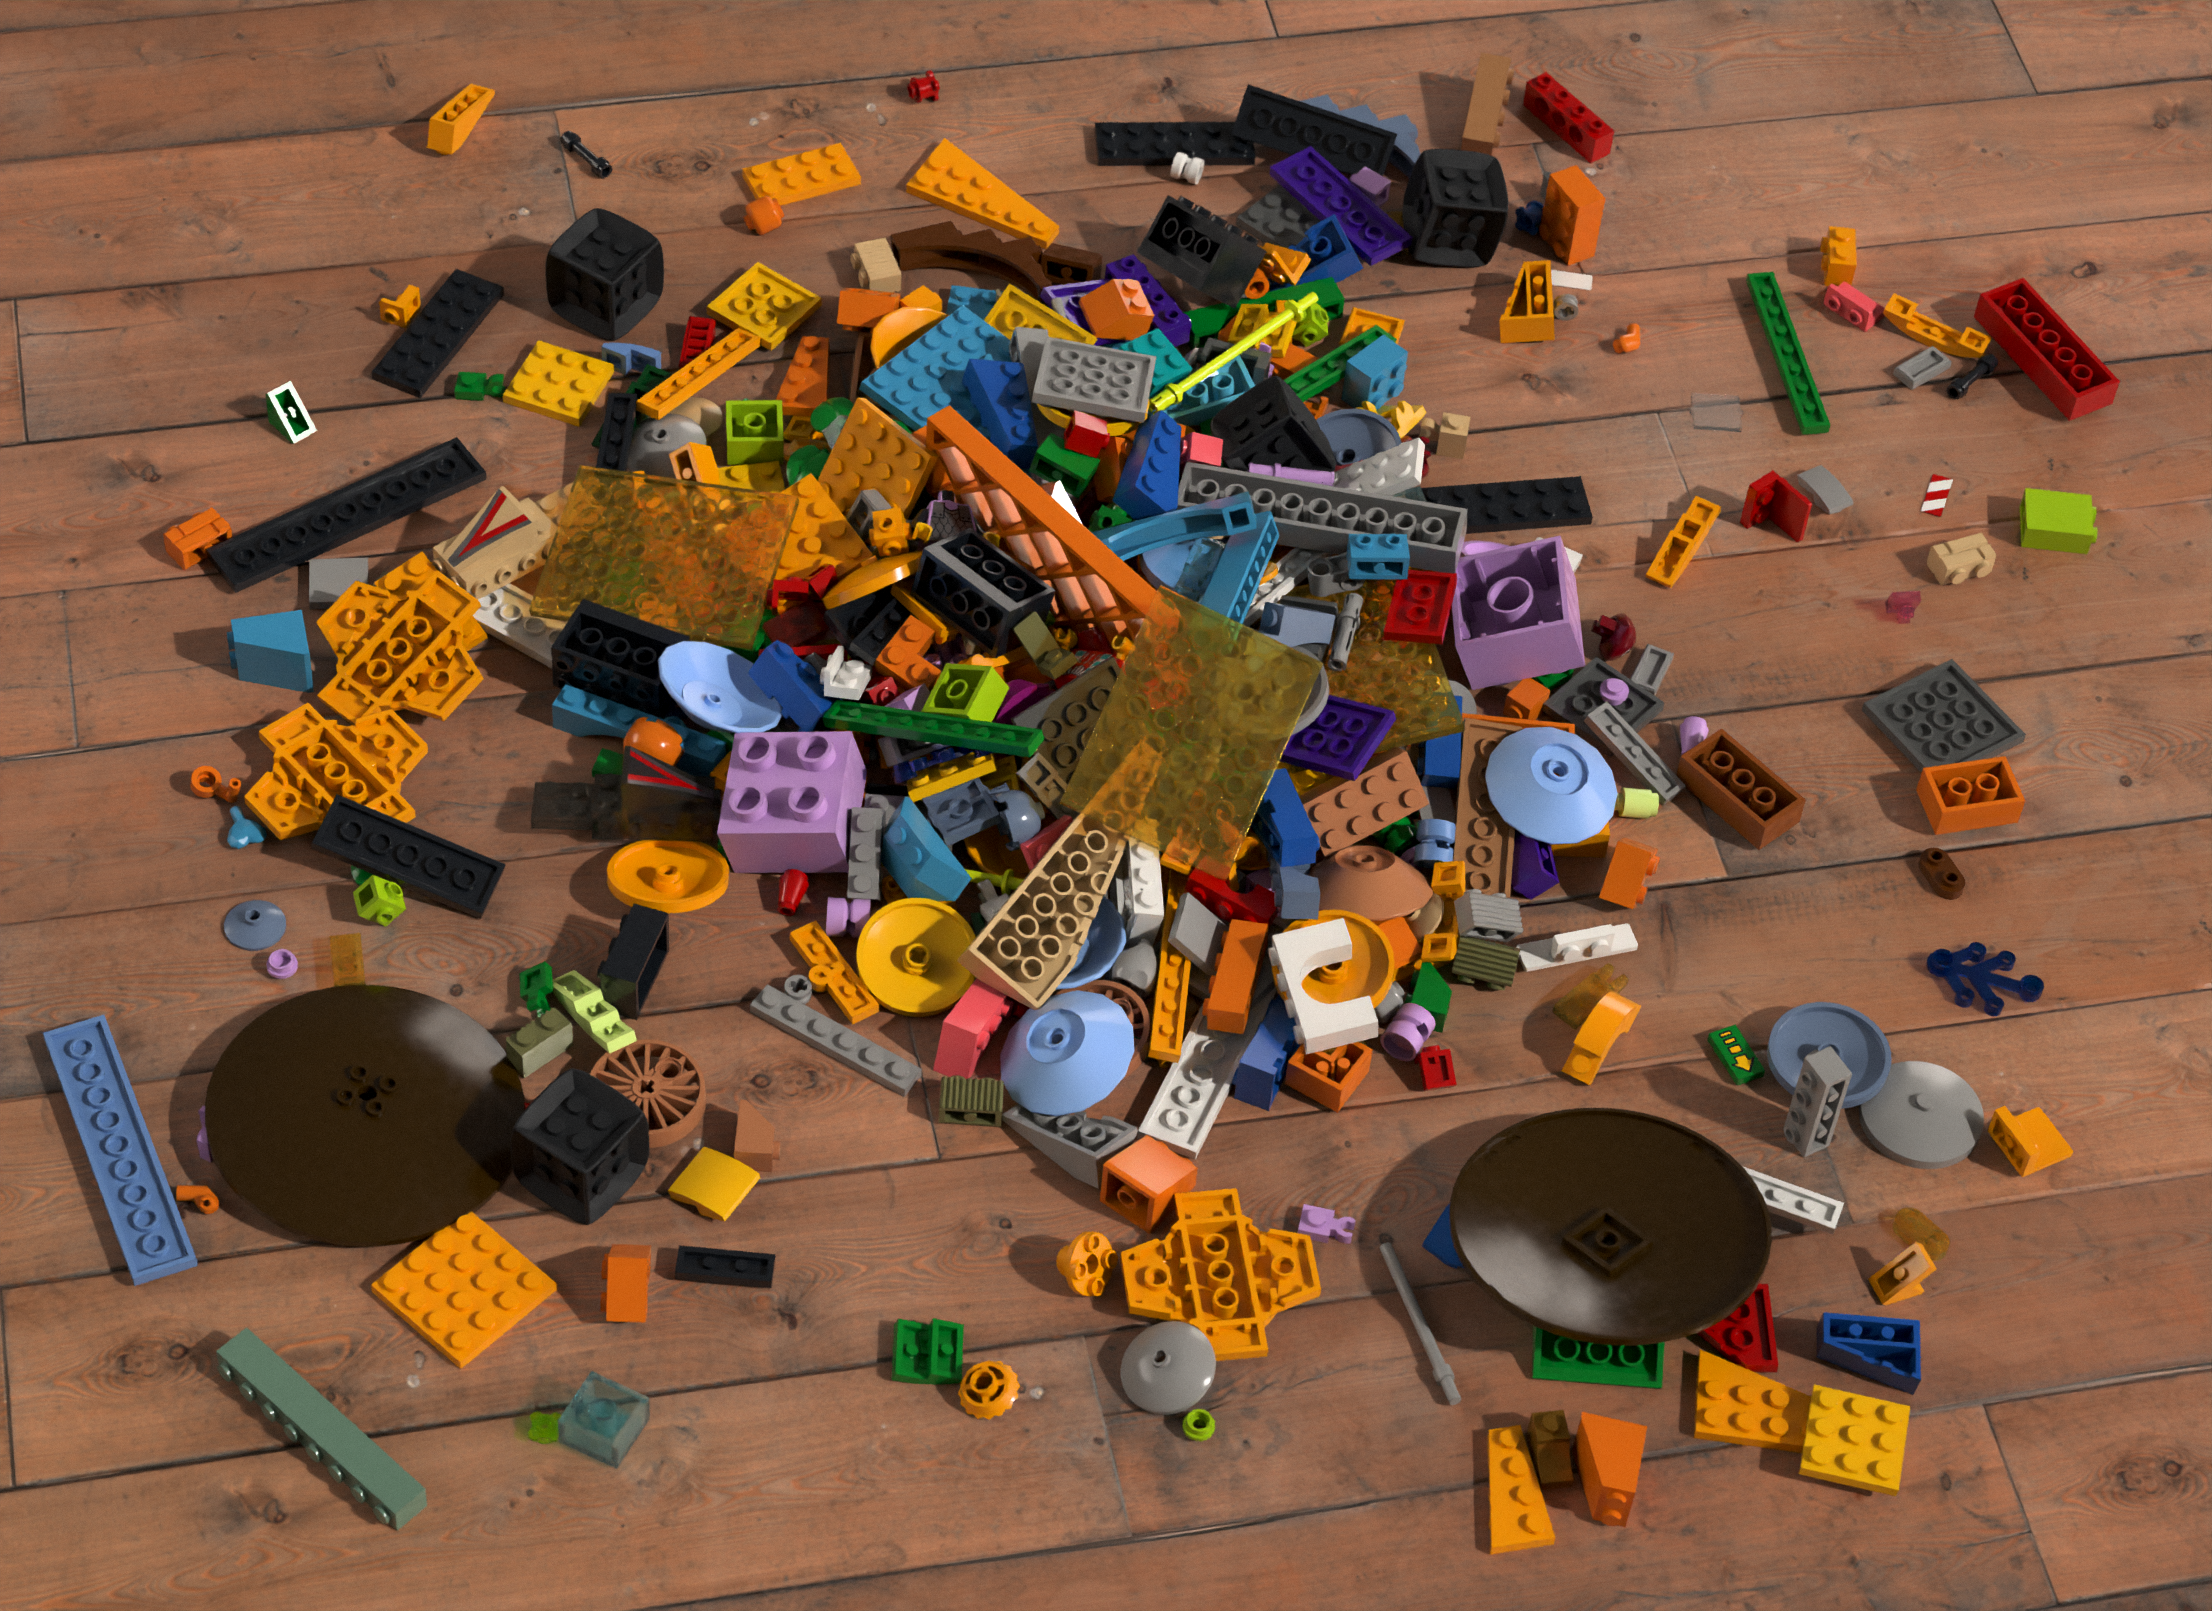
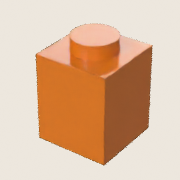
M1532 678L1523 679L1506 695L1503 714L1508 718L1536 720L1543 713V703L1549 699L1550 690Z

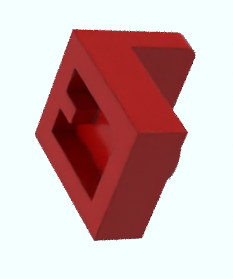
M876 675L870 679L859 700L871 701L872 705L885 706L901 693L892 676Z
M1439 1045L1422 1048V1053H1419L1414 1058L1415 1064L1420 1066L1424 1091L1456 1086L1450 1049L1440 1050Z

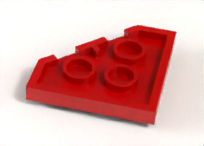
M1758 1284L1755 1291L1744 1304L1731 1315L1696 1334L1736 1365L1753 1372H1777L1779 1364L1768 1284Z

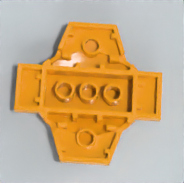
M438 570L418 590L406 591V595L395 596L390 594L388 590L355 581L316 621L338 657V664H336L337 675L317 695L319 700L351 725L356 724L355 719L390 709L393 711L406 709L445 721L484 680L479 669L463 646L464 630L462 626L481 607L479 600Z
M307 702L259 731L260 740L274 753L273 771H267L244 796L245 804L280 840L319 830L336 794L407 823L414 819L416 815L415 809L400 795L401 782L428 753V744L392 709L355 719L356 724L344 726L338 725L337 720H325Z
M1237 1188L1174 1193L1173 1202L1177 1222L1171 1227L1170 1233L1162 1241L1156 1238L1120 1253L1129 1313L1168 1321L1185 1322L1196 1327L1210 1341L1215 1352L1216 1361L1267 1357L1268 1345L1264 1328L1272 1321L1276 1313L1320 1296L1321 1285L1310 1235L1272 1228L1268 1232L1260 1231L1252 1225V1219L1242 1215Z

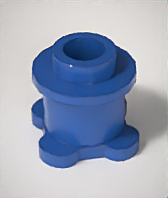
M1533 200L1526 205V209L1524 207L1517 208L1515 211L1517 215L1516 228L1520 231H1527L1530 235H1536L1539 231L1537 226L1541 225L1544 205L1539 201Z

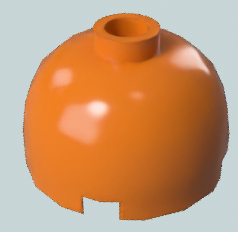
M642 717L635 720L623 740V754L628 764L638 773L649 777H658L662 774L630 756V748L633 747L652 760L672 770L684 754V749L682 750L680 746L683 740L678 732L665 721L657 719L655 722L646 721L648 717Z

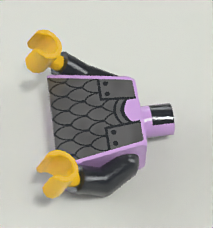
M950 490L940 491L937 495L938 500L931 501L926 509L920 510L910 523L912 528L911 539L916 540V538H919L917 551H923L925 547L968 528H972L999 548L1001 537L993 532L986 533L976 517L973 516L971 507L966 504L955 503V494Z

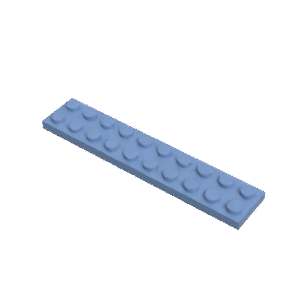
M105 1015L44 1032L43 1037L134 1286L198 1266L197 1258Z

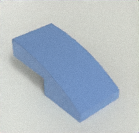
M604 343L601 346L602 361L614 364V371L627 375L631 369L643 372L647 364L661 369V352L655 349L627 343Z

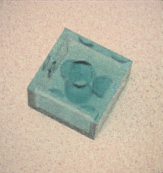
M591 1371L558 1420L559 1442L617 1469L650 1419L649 1397Z

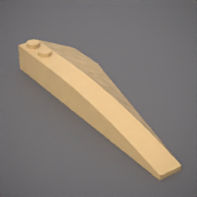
M1143 740L1138 742L958 958L957 961L980 981L1029 1008L1038 1010L1042 1007L1077 961V955L1087 938V932L1097 915L1098 907L1107 892L1123 855L1124 847L1130 839L1134 824L1143 809L1144 801L1153 786L1164 758Z

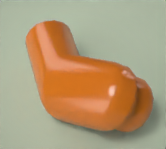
M177 1185V1201H193L200 1211L205 1214H212L218 1209L219 1200L208 1186Z

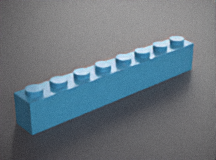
M1271 511L1255 514L1256 529L1230 535L1224 552L1219 558L1217 568L1213 572L1210 584L1206 588L1204 598L1200 602L1197 614L1193 618L1190 630L1186 635L1188 647L1193 649L1196 660L1231 653L1280 536Z

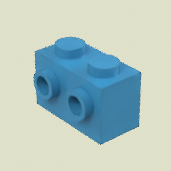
M1349 534L1346 553L1349 579H1407L1410 561L1407 534Z

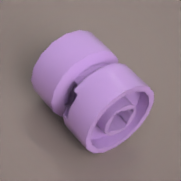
M828 897L827 936L843 937L846 933H850L852 938H859L862 929L870 919L871 900L853 899L851 903H848L845 898Z
M1403 1004L1394 1016L1393 1022L1388 1025L1381 1036L1382 1047L1388 1054L1398 1060L1412 1061L1423 1047V1043L1433 1032L1436 1024L1434 1017L1429 1011L1418 1004Z

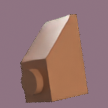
M740 1099L734 1159L755 1171L772 1172L773 1160H779L781 1141H775V1128L747 1100Z

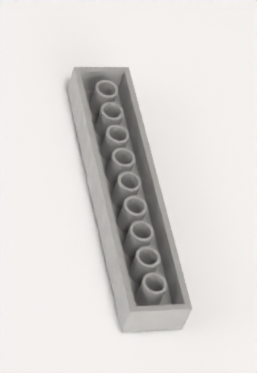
M1186 462L1178 487L1177 510L1249 491L1255 514L1266 511L1272 512L1280 535L1276 544L1340 555L1347 552L1349 534H1407L1410 555L1409 567L1456 573L1467 532L1468 509Z

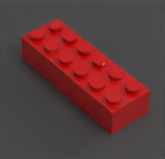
M2024 278L1980 294L1974 318L2069 421L2113 404L2120 383L2118 378Z

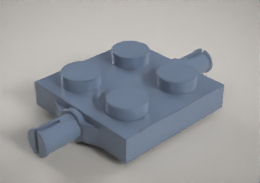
M978 777L937 794L922 798L928 811V818L926 820L941 835L946 846H949L1002 822L995 807L996 800L992 799V795L1009 791V787L1005 782L989 790Z

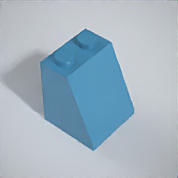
M302 610L231 619L232 632H226L229 650L235 649V651L229 652L231 669H238L239 680L306 693L314 692L310 653Z

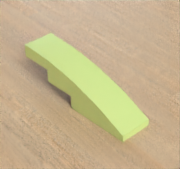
M575 970L553 979V994L579 1026L608 1053H612L637 1041L634 1030L620 1020L618 1010L604 1000L601 989Z

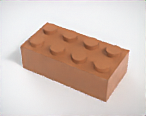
M1396 746L1369 759L1355 781L1336 776L1299 795L1314 831L1319 837L1320 847L1316 854L1324 858L1429 805V801L1407 751Z

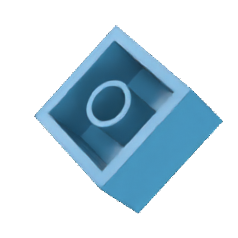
M1383 334L1347 360L1341 400L1354 409L1362 407L1363 401H1369L1378 410L1389 399L1397 397L1404 388L1403 381L1407 369L1408 351Z

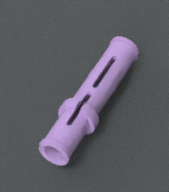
M1275 463L1274 466L1248 464L1249 469L1247 472L1333 486L1332 483H1334V471L1281 467L1279 463Z

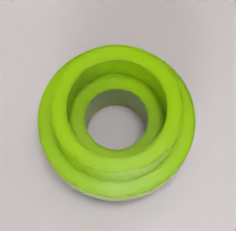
M1195 1409L1184 1417L1182 1429L1184 1434L1191 1440L1205 1441L1214 1434L1215 1421L1208 1411ZM1195 1425H1201V1426H1203V1428H1202V1429H1198V1428H1195V1427H1193V1426H1195Z

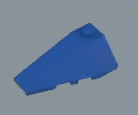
M1335 214L1310 227L1304 233L1306 237L1296 246L1292 244L1289 249L1307 253L1311 258L1310 263L1296 285L1333 277L1335 283L1364 269ZM1267 278L1270 285L1268 292L1295 286L1288 283L1279 284Z

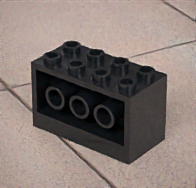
M1168 195L1137 253L1197 290L1236 308L1267 251L1257 246L1259 243L1258 239L1247 233L1242 237L1243 230L1230 223L1227 224L1226 220L1215 214L1211 215L1212 212L1204 207L1195 205L1193 208L1194 203L1180 195L1177 200Z
M968 528L923 549L910 595L993 658H998L1022 646L1012 631V627L1031 611L1037 612L1045 624L1056 590L972 528Z
M582 599L551 647L553 686L562 690L566 684L663 719L674 699L670 696L659 677L658 659L666 647L682 641H690V637Z

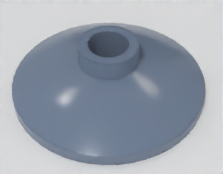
M263 900L246 901L235 906L227 914L224 921V932L230 943L248 951L263 950L275 945L283 937L286 930V918L282 910L275 904Z

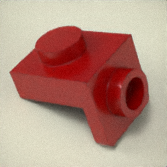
M788 577L786 580L774 579L773 589H767L766 606L772 607V615L778 616L779 600L808 602L809 582L803 581L799 577Z

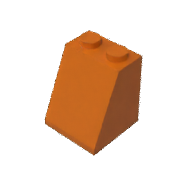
M1146 1135L1103 1165L1100 1202L1148 1234H1151L1175 1208L1173 1202L1174 1193L1190 1192L1196 1186L1198 1168L1189 1159L1171 1151L1163 1142L1156 1141L1149 1135Z
M1582 1412L1572 1453L1592 1518L1608 1526L1618 1525L1626 1527L1636 1492L1647 1426Z

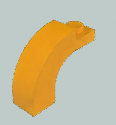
M1614 991L1608 992L1598 1002L1573 1042L1575 1045L1561 1071L1591 1085L1615 1040L1621 1033H1628L1641 1005Z

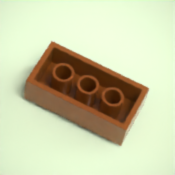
M1722 728L1680 757L1676 776L1686 785V788L1758 850L1800 822L1806 799Z

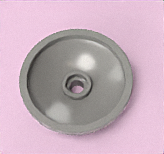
M666 414L659 420L651 417L645 419L633 429L627 468L632 474L635 471H644L647 483L660 485L675 483L677 480L669 454L688 442L707 445L704 431L694 420L679 414Z
M1179 1321L1158 1323L1138 1334L1126 1349L1121 1363V1382L1128 1397L1142 1410L1157 1415L1175 1414L1190 1408L1206 1394L1215 1376L1216 1356L1208 1338L1196 1327ZM1165 1355V1360L1158 1363L1157 1360Z

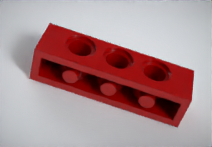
M1547 72L1527 81L1523 106L1590 164L1610 154L1614 130Z

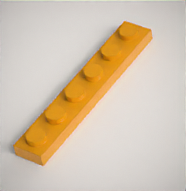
M737 328L636 401V410L651 418L661 419L760 347V337Z

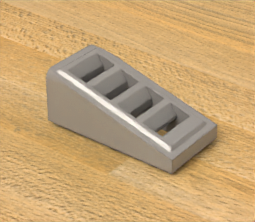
M861 490L845 518L863 542H865L869 537V529L873 528L872 512L891 509L892 507L877 490Z

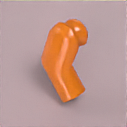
M1629 324L1627 326V334L1613 341L1615 352L1619 354L1622 352L1628 353L1639 348L1640 326L1638 324Z

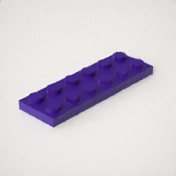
M1311 146L1270 166L1269 175L1320 221L1335 214L1355 253L1370 266L1412 245V236Z

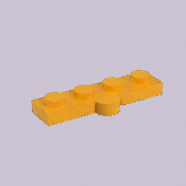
M816 920L790 932V941L811 968L809 980L813 990L817 992L828 991L852 1025L879 1012L877 1001Z

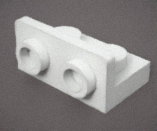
M838 645L833 655H829L827 666L821 669L820 684L824 685V696L859 700L872 677L873 666L864 664L859 660L844 661V646Z

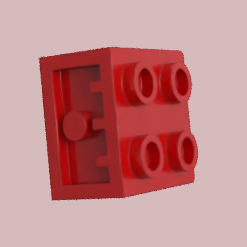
M1772 470L1749 485L1740 523L1748 529L1756 523L1764 522L1768 517L1796 542H1800L1804 537L1812 503L1806 496L1792 487L1787 480Z

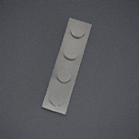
M1607 701L1584 719L1589 728L1644 787L1651 790L1652 793H1658L1659 803L1662 806L1686 787Z

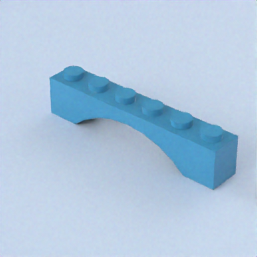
M1248 491L1091 533L1121 560L1125 561L1141 553L1181 541L1212 536H1229L1256 529L1257 522Z
M566 684L552 704L553 728L578 737L609 735L625 738L630 727L639 718L648 717L646 721L655 722L657 719L665 721L678 732L683 740L680 746L682 750L684 749V754L676 766L685 775L709 784L710 773L726 756V742Z

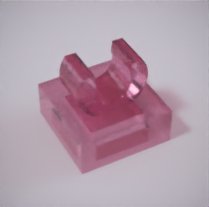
M1920 591L1892 592L1885 602L1886 612L1897 613L1898 624L1910 623V618L1914 617V611L1921 603Z

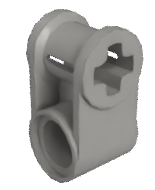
M1347 552L1327 558H1318L1312 560L1308 565L1309 591L1317 597H1326L1335 593L1359 589L1363 586L1366 579H1352V582L1349 581L1346 562Z

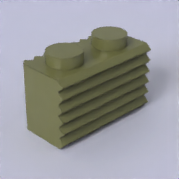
M1461 936L1452 973L1458 974L1457 979L1460 981L1475 983L1476 979L1488 981L1487 987L1505 990V986L1512 987L1521 949L1478 938H1470L1469 936Z
M551 1007L550 1011L541 1014V1017H536V1021L531 1020V1024H526V1027L516 1030V1034L506 1037L507 1058L513 1063L517 1073L522 1078H526L574 1046L572 1043L574 1042L572 1024L556 1008Z
M959 1075L949 1078L942 1077L938 1123L1001 1127L1004 1081H997L989 1077L972 1080L971 1078L965 1079Z

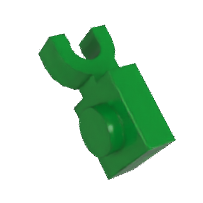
M459 372L454 390L455 399L483 401L484 395L503 398V394L506 391L505 386H502L504 375L493 374L487 379V373Z
M545 961L519 973L520 997L527 1002L528 1011L537 1010V1017H541V1014L551 1010L545 995L553 992L552 967Z

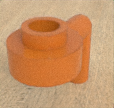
M201 766L193 771L190 787L193 793L199 797L210 798L217 795L229 803H234L238 799L241 781L238 778H232L227 788L221 784L222 778L218 770L211 766ZM206 782L210 787L201 786L200 783Z

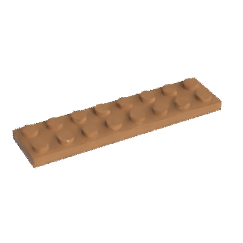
M1464 718L1462 723L1460 778L1457 785L1454 822L1456 833L1452 848L1454 850L1453 861H1464L1465 892L1471 889H1479L1482 891V894L1504 893L1506 898H1510L1515 829L1502 819L1491 803L1485 774L1489 756L1505 737L1522 730L1523 727ZM1490 940V942H1495V943H1498V944H1503V945H1505V943H1504L1503 941H1502V942H1499V941Z

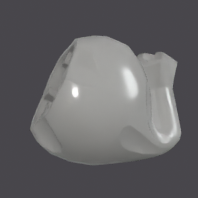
M1143 938L1136 946L1123 950L1117 957L1113 967L1105 973V980L1127 986L1137 993L1141 999L1152 994L1156 987L1158 967L1151 941Z

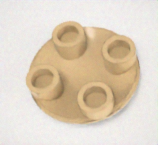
M699 397L688 398L668 413L683 415L694 420L704 431L707 441L720 428L723 421L720 408L714 402Z

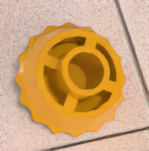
M988 1360L975 1364L966 1372L960 1382V1390L958 1392L960 1405L965 1407L967 1414H973L977 1419L984 1417L990 1420L994 1416H1002L1005 1410L1012 1408L1013 1401L1018 1398L1017 1390L1020 1387L1017 1382L1018 1375L1012 1371L1011 1366L1004 1365L1001 1361L993 1362Z

